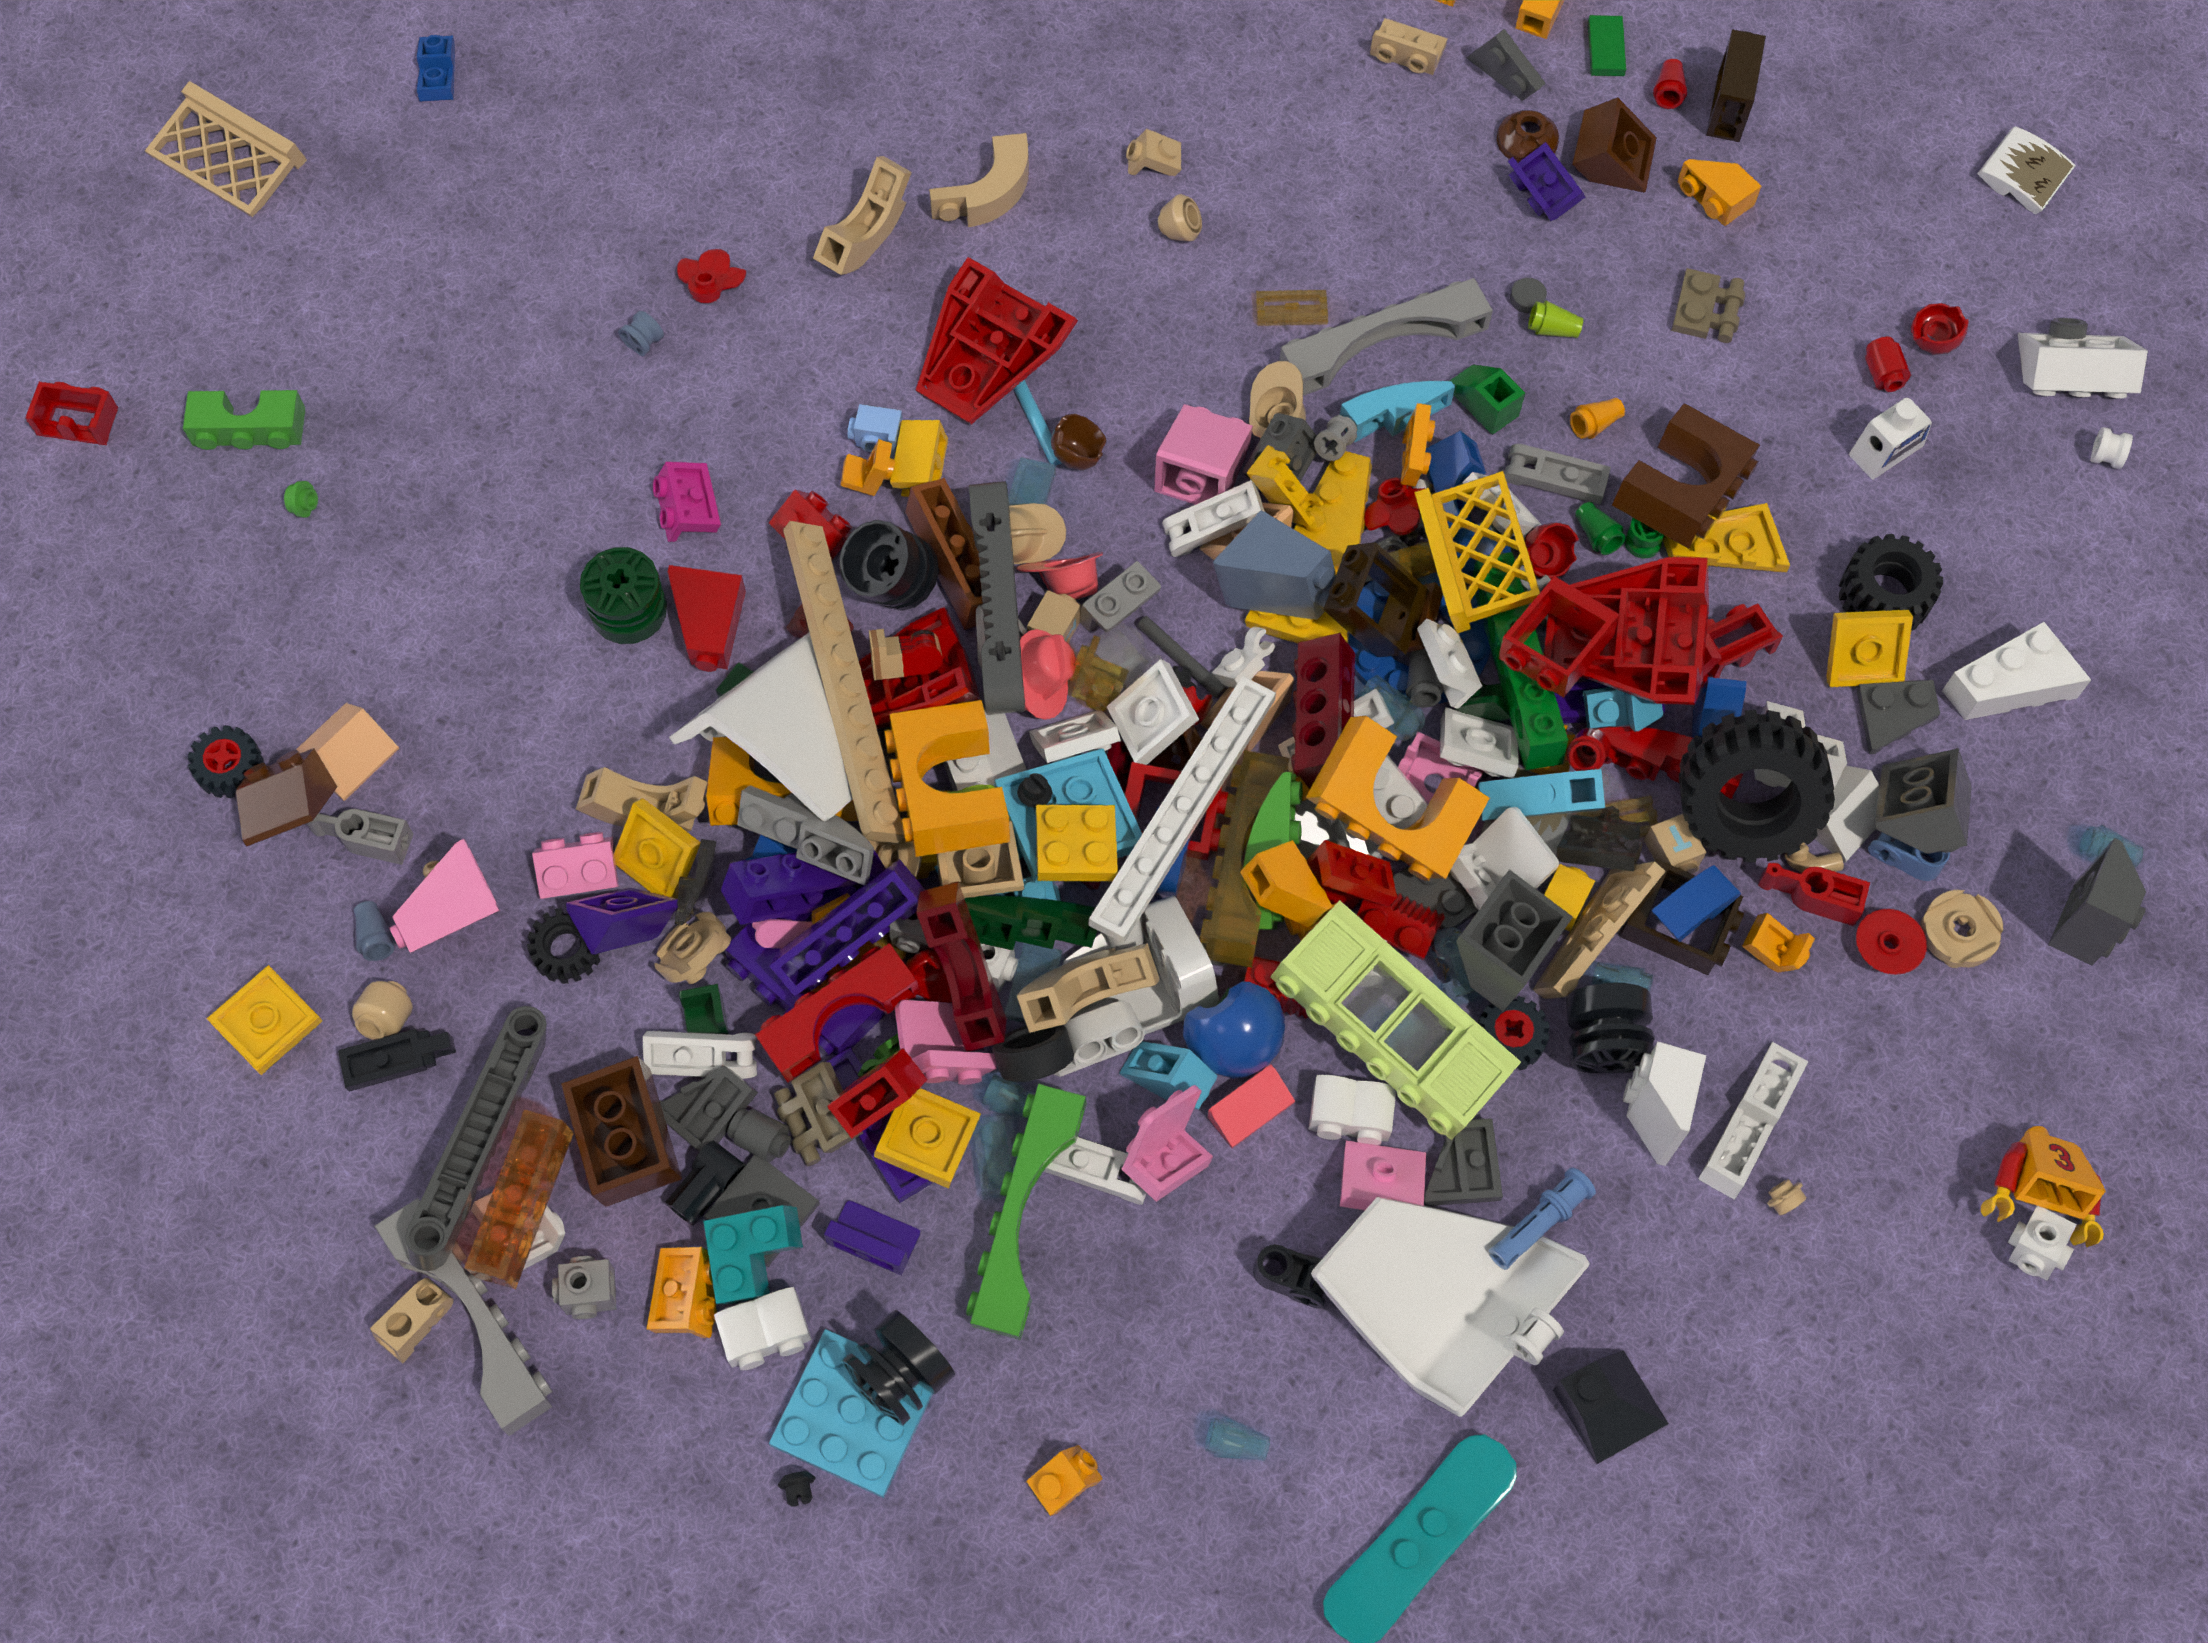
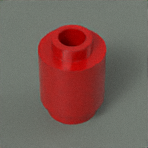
M1888 336L1880 337L1870 342L1866 347L1865 360L1876 388L1879 390L1885 389L1887 392H1894L1903 388L1909 380L1911 373L1900 344Z
M1586 728L1579 731L1567 748V760L1570 766L1576 771L1600 769L1610 752L1608 737L1602 731L1595 728ZM1584 745L1591 747L1595 752H1588Z

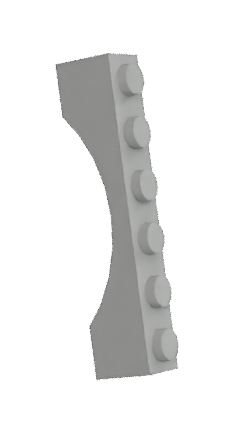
M1475 278L1463 282L1456 281L1444 289L1433 293H1422L1413 300L1399 305L1391 304L1380 312L1368 316H1358L1349 323L1338 327L1324 328L1318 334L1310 337L1293 339L1281 347L1279 361H1288L1299 369L1303 379L1304 396L1329 387L1337 372L1348 360L1363 349L1378 342L1410 335L1441 336L1459 340L1487 330L1493 310Z
M417 1198L375 1225V1228L394 1258L403 1268L422 1273L444 1284L467 1307L477 1328L482 1348L483 1376L480 1395L501 1429L510 1436L552 1408L546 1396L553 1391L540 1371L533 1375L524 1363L531 1358L518 1337L512 1341L508 1338L503 1328L509 1325L508 1320L497 1304L489 1308L482 1297L488 1289L475 1270L468 1274L461 1264L467 1256L457 1241L444 1265L436 1270H419L410 1263L405 1236L420 1203V1200ZM427 1238L420 1241L417 1246L427 1250L434 1248L438 1242Z

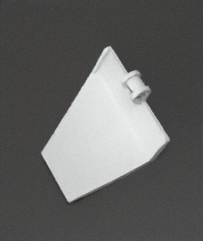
M810 632L771 658L669 737L673 744L692 739L699 733L705 739L712 742L713 737L726 736L772 773L822 821L831 819L853 800Z
M1376 1197L1317 1264L1311 1274L1352 1326L1404 1382L1421 1396L1462 1417L1514 1355L1530 1364L1538 1365L1543 1359L1542 1352L1553 1339H1560L1564 1334V1330L1549 1313L1588 1268L1590 1263L1585 1255L1542 1236L1508 1270H1504L1492 1260L1488 1251L1501 1241L1514 1226L1432 1207Z

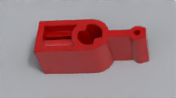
M1768 863L1760 876L1758 886L1764 890L1775 889L1791 894L1793 903L1805 912L1854 926L1863 914L1870 882L1822 867H1809L1799 874L1783 869L1778 863Z

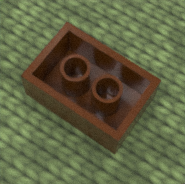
M639 1056L561 1083L591 1194L602 1205L608 1207L682 1180L651 1069Z

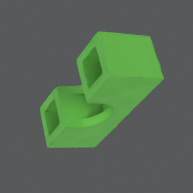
M261 390L257 407L245 415H233L234 408L225 391H188L183 430L193 446L204 450H212L217 446H234L238 449H250L253 445H269L276 449H286L290 445H301L305 406L297 390Z

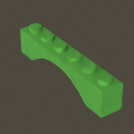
M1038 1084L1036 1094L1029 1093L1027 1096L1023 1117L1028 1118L1025 1132H1018L1015 1137L1011 1155L1017 1157L1013 1173L1006 1172L1000 1195L1006 1197L1002 1212H994L989 1235L995 1236L991 1252H983L978 1268V1275L984 1277L980 1291H972L966 1310V1315L972 1317L970 1324L974 1328L1018 1340L1022 1338L1032 1303L1024 1282L1019 1260V1231L1023 1211L1031 1190L1044 1170L1062 1152L1076 1143L1087 1105L1086 1096Z

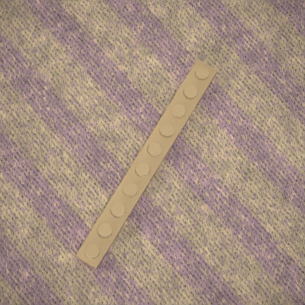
M789 521L783 531L861 833L870 841L898 843L904 836L902 821L823 527Z

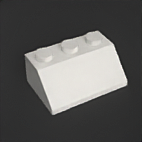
M2018 333L2023 383L2030 387L2034 394L2054 396L2056 391H2069V395L2090 397L2092 392H2105L2104 395L2107 397L2126 398L2127 393H2141L2148 350L2124 336L2086 335L2083 339H2063L2049 334Z
M984 710L989 730L990 754L943 762L953 791L975 785L994 786L995 779L1027 770L1005 713L987 715L986 710Z
M1657 1042L1651 1054H1643L1640 1066H1636L1632 1079H1628L1623 1102L1629 1103L1627 1117L1656 1163L1666 1166L1690 1131L1706 1055Z

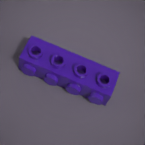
M875 850L873 852L869 882L886 869ZM797 852L730 863L721 892L739 924L742 925L811 913L813 910L846 893L850 896L853 895L864 885L796 858Z
M900 859L780 949L770 963V968L794 996L807 987L810 991L815 989L829 976L827 972L837 964L840 967L845 966L859 954L858 948L868 941L873 944L886 935L890 930L889 925L899 917L905 920L917 911L920 891L925 889Z

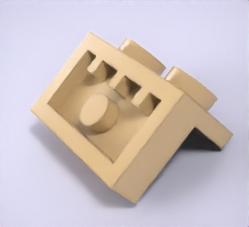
M1384 18L1380 29L1375 30L1373 34L1370 55L1376 56L1385 63L1394 62L1406 66L1415 73L1425 72L1433 75L1445 50L1448 38Z

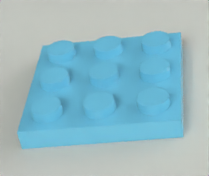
M1103 748L994 780L995 788L1002 787L1009 821H1012L1016 841L1034 883L1041 882L1037 881L1036 808L1027 807L1021 803L1017 794L1021 782L1025 778H1029L1032 773L1043 775L1052 788V797L1047 805H1115L1117 858L1129 855L1142 835Z
M825 1329L769 1445L884 1498L933 1394L918 1384L914 1390L919 1396L923 1407L917 1411L902 1399L900 1403L908 1412L910 1419L903 1426L899 1425L889 1416L877 1411L854 1386L849 1372L844 1367L841 1360L849 1353L856 1356L862 1363H867V1360L857 1347L858 1343Z

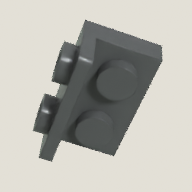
M1276 413L1245 465L1243 473L1246 477H1249L1247 475L1248 470L1266 446L1269 445L1277 451L1286 453L1290 459V463L1286 465L1300 482L1317 453L1314 446L1317 435L1304 419Z

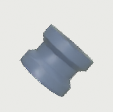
M638 311L633 316V322L630 325H623L618 331L624 344L640 356H645L650 351V345L653 342H659L664 337V332L660 325L643 311Z

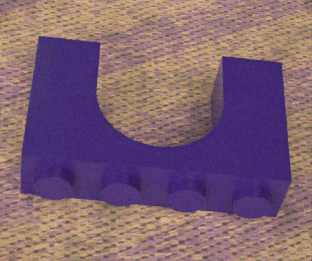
M812 912L776 919L812 922ZM749 923L731 940L729 946L724 950L729 961L726 966L740 981H744L746 978L752 981L757 986L754 989L755 993L769 1006L777 1003L785 1010L782 1014L784 1015L794 1008L795 1002L804 994L800 992L794 996L770 968V963L781 948H765L759 945L755 939L756 930L752 927V923ZM853 1005L841 1009L823 1027L819 1040V1051L826 1056H829L831 1053L837 1056L850 1047L852 1049L886 1013L868 1005Z

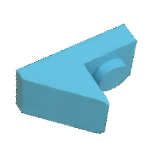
M1611 687L1583 691L1587 728L1597 729L1629 725L1636 732L1663 717L1662 704L1653 703Z

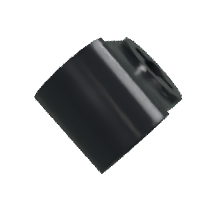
M1276 1244L1269 1245L1261 1250L1253 1269L1254 1278L1259 1285L1288 1296L1292 1300L1316 1309L1324 1307L1325 1299L1322 1298L1324 1294L1322 1288L1315 1280L1312 1288L1309 1287L1312 1280V1270L1322 1260L1321 1258L1304 1255ZM1269 1259L1280 1262L1284 1273L1278 1276L1270 1275L1265 1271L1263 1262Z

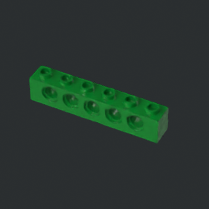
M1513 552L1501 553L1497 559L1510 566L1515 562ZM1475 560L1474 578H1476L1484 563ZM1492 567L1484 582L1499 587L1507 573ZM1514 577L1506 591L1514 595L1523 593L1524 589L1521 579ZM1478 588L1475 593L1478 607L1488 604L1494 594ZM1528 604L1482 619L1525 770L1563 764L1568 744V737L1554 692L1543 689L1537 681L1520 671L1510 669L1504 661L1499 659L1503 636L1529 607ZM1534 630L1523 644L1543 655L1536 630Z

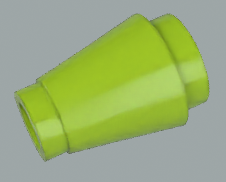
M1547 300L1544 303L1535 302L1528 321V329L1536 331V335L1578 338L1583 326V317H1579Z

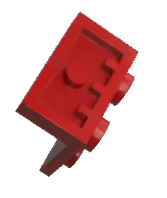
M1324 840L1306 860L1332 905L1340 900L1352 910L1364 899L1389 907L1397 898L1391 865L1386 860Z

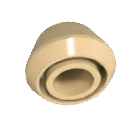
M1183 194L1176 195L1162 207L1158 216L1160 231L1171 240L1194 241L1202 229V218L1195 201Z

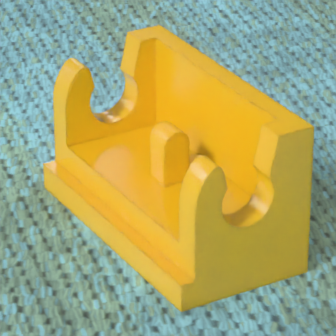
M940 420L901 421L894 458L895 465L890 483L893 488L902 489L901 496L909 497L910 489L913 486L941 479L948 437Z
M1267 445L1248 470L1247 475L1269 503L1291 506L1293 510V523L1310 527L1315 521V517L1305 510L1310 505L1323 506L1322 500L1318 495L1308 493L1286 465L1290 463L1286 453L1277 451L1272 446Z

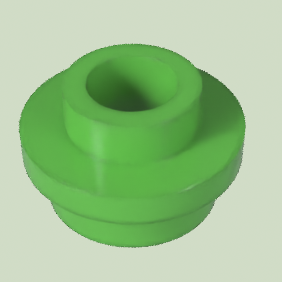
M297 481L295 484L289 485L284 494L285 507L288 512L295 514L297 517H309L311 511L318 504V496L311 483L308 481Z

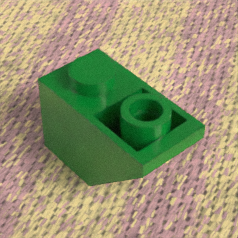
M1473 364L1450 380L1455 386L1453 395L1492 435L1519 417L1525 392L1503 369Z

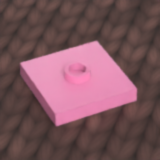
M1346 1141L1340 1207L1366 1210L1376 1197L1424 1206L1426 1152Z

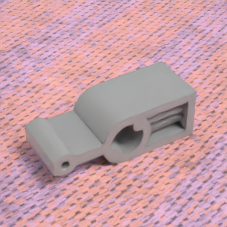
M359 809L346 810L338 817L318 813L313 821L306 823L311 832L316 836L320 837L326 834L339 837L345 848L353 854L400 865L404 862L414 835L406 820Z

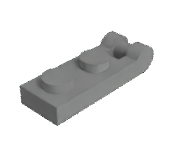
M1514 444L1510 447L1508 455L1510 465L1505 467L1504 475L1507 483L1518 486L1523 484L1601 504L1611 467L1524 444ZM1529 463L1536 466L1535 469L1524 467V465Z

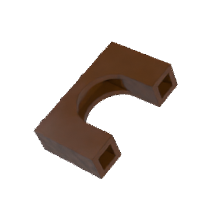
M1684 403L1669 421L1657 448L1693 467L1703 476L1707 484L1691 485L1679 482L1638 460L1623 479L1612 506L1689 549L1697 537L1704 540L1715 522L1712 517L1719 520L1730 502L1727 497L1732 500L1736 497L1744 483V480L1741 478L1748 480L1759 463V461L1754 459V456L1760 444Z

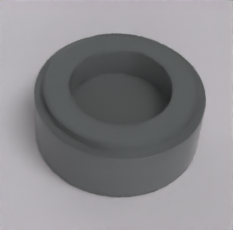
M1522 278L1514 283L1510 294V301L1518 311L1531 313L1536 301L1544 303L1547 291L1539 280Z
M2054 318L2050 323L2049 335L2063 339H2083L2086 337L2088 324L2086 321L2076 318Z

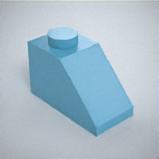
M1144 1041L1133 1049L1119 1072L1120 1075L1165 1100H1168L1177 1090L1184 1092L1191 1086L1196 1085L1202 1090L1194 1108L1199 1110L1203 1101L1208 1097L1210 1089L1218 1077L1190 1049Z

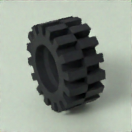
M562 908L555 909L556 916L550 917L548 912L543 914L544 922L541 924L536 920L532 925L535 933L529 931L527 937L530 944H527V949L538 972L542 976L546 975L548 980L553 982L556 979H560L562 984H569L568 979L574 978L575 982L582 980L580 975L583 973L589 976L593 972L592 965L598 966L600 962L599 953L591 954L568 913L564 914ZM572 934L580 939V947L577 953L566 959L553 956L551 954L553 941L560 935Z

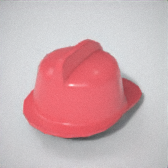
M1103 552L1078 558L1026 563L1018 566L1017 570L1022 572H1039L1049 591L1058 595L1067 594L1076 600L1094 595L1098 591L1095 558L1102 556Z
M1039 629L1030 630L1020 638L1025 707L1036 718L1043 720L1055 718L1063 710L1067 702L1068 680L1073 676L1076 669V657L1073 649L1061 634L1051 635Z

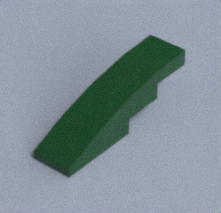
M976 896L965 898L980 944L1012 951L1016 941L1053 949L1055 940L1089 948L1093 946L1097 930L1089 926V918L1096 907L1028 897Z

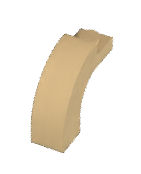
M1027 134L993 136L994 164L990 172L981 180L969 185L929 189L932 219L953 221L958 217L967 216L968 227H973L993 221L1008 212L1019 201L1028 182L1029 153Z
M885 156L876 157L858 204L843 221L824 227L813 259L840 275L851 273L863 266L896 226L906 205L902 197L912 172Z
M603 767L586 775L576 810L606 823L624 827L633 803L644 798L685 831L689 832L692 831L695 818L704 809L706 803L704 793L708 782L693 776L673 785H650L629 779Z
M1148 943L1118 951L1114 947L1079 958L1047 972L1025 986L1019 992L1017 998L1029 1033L1064 1025L1076 1012L1096 1001L1117 994L1154 986L1160 979Z

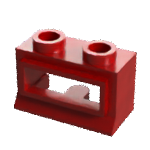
M39 381L25 419L37 436L107 445L118 406L109 391L99 387L82 388L71 386L64 382L47 383ZM56 408L95 413L94 418H91L89 426L76 424L68 416H60L59 421H52Z
M1758 603L1749 608L1745 604H1740L1731 609L1726 614V618L1719 622H1715L1714 619H1708L1707 634L1722 659L1707 674L1709 677L1719 678L1724 666L1735 661L1739 667H1744L1752 661L1756 651L1763 648L1766 649L1768 654L1776 652L1783 635L1775 629ZM1749 623L1756 631L1719 649L1713 641Z

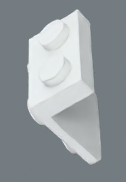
M1511 807L1506 809L1473 843L1463 846L1450 873L1456 881L1463 885L1472 897L1474 906L1479 910L1509 869L1537 889L1558 868L1559 861L1521 810L1517 807Z

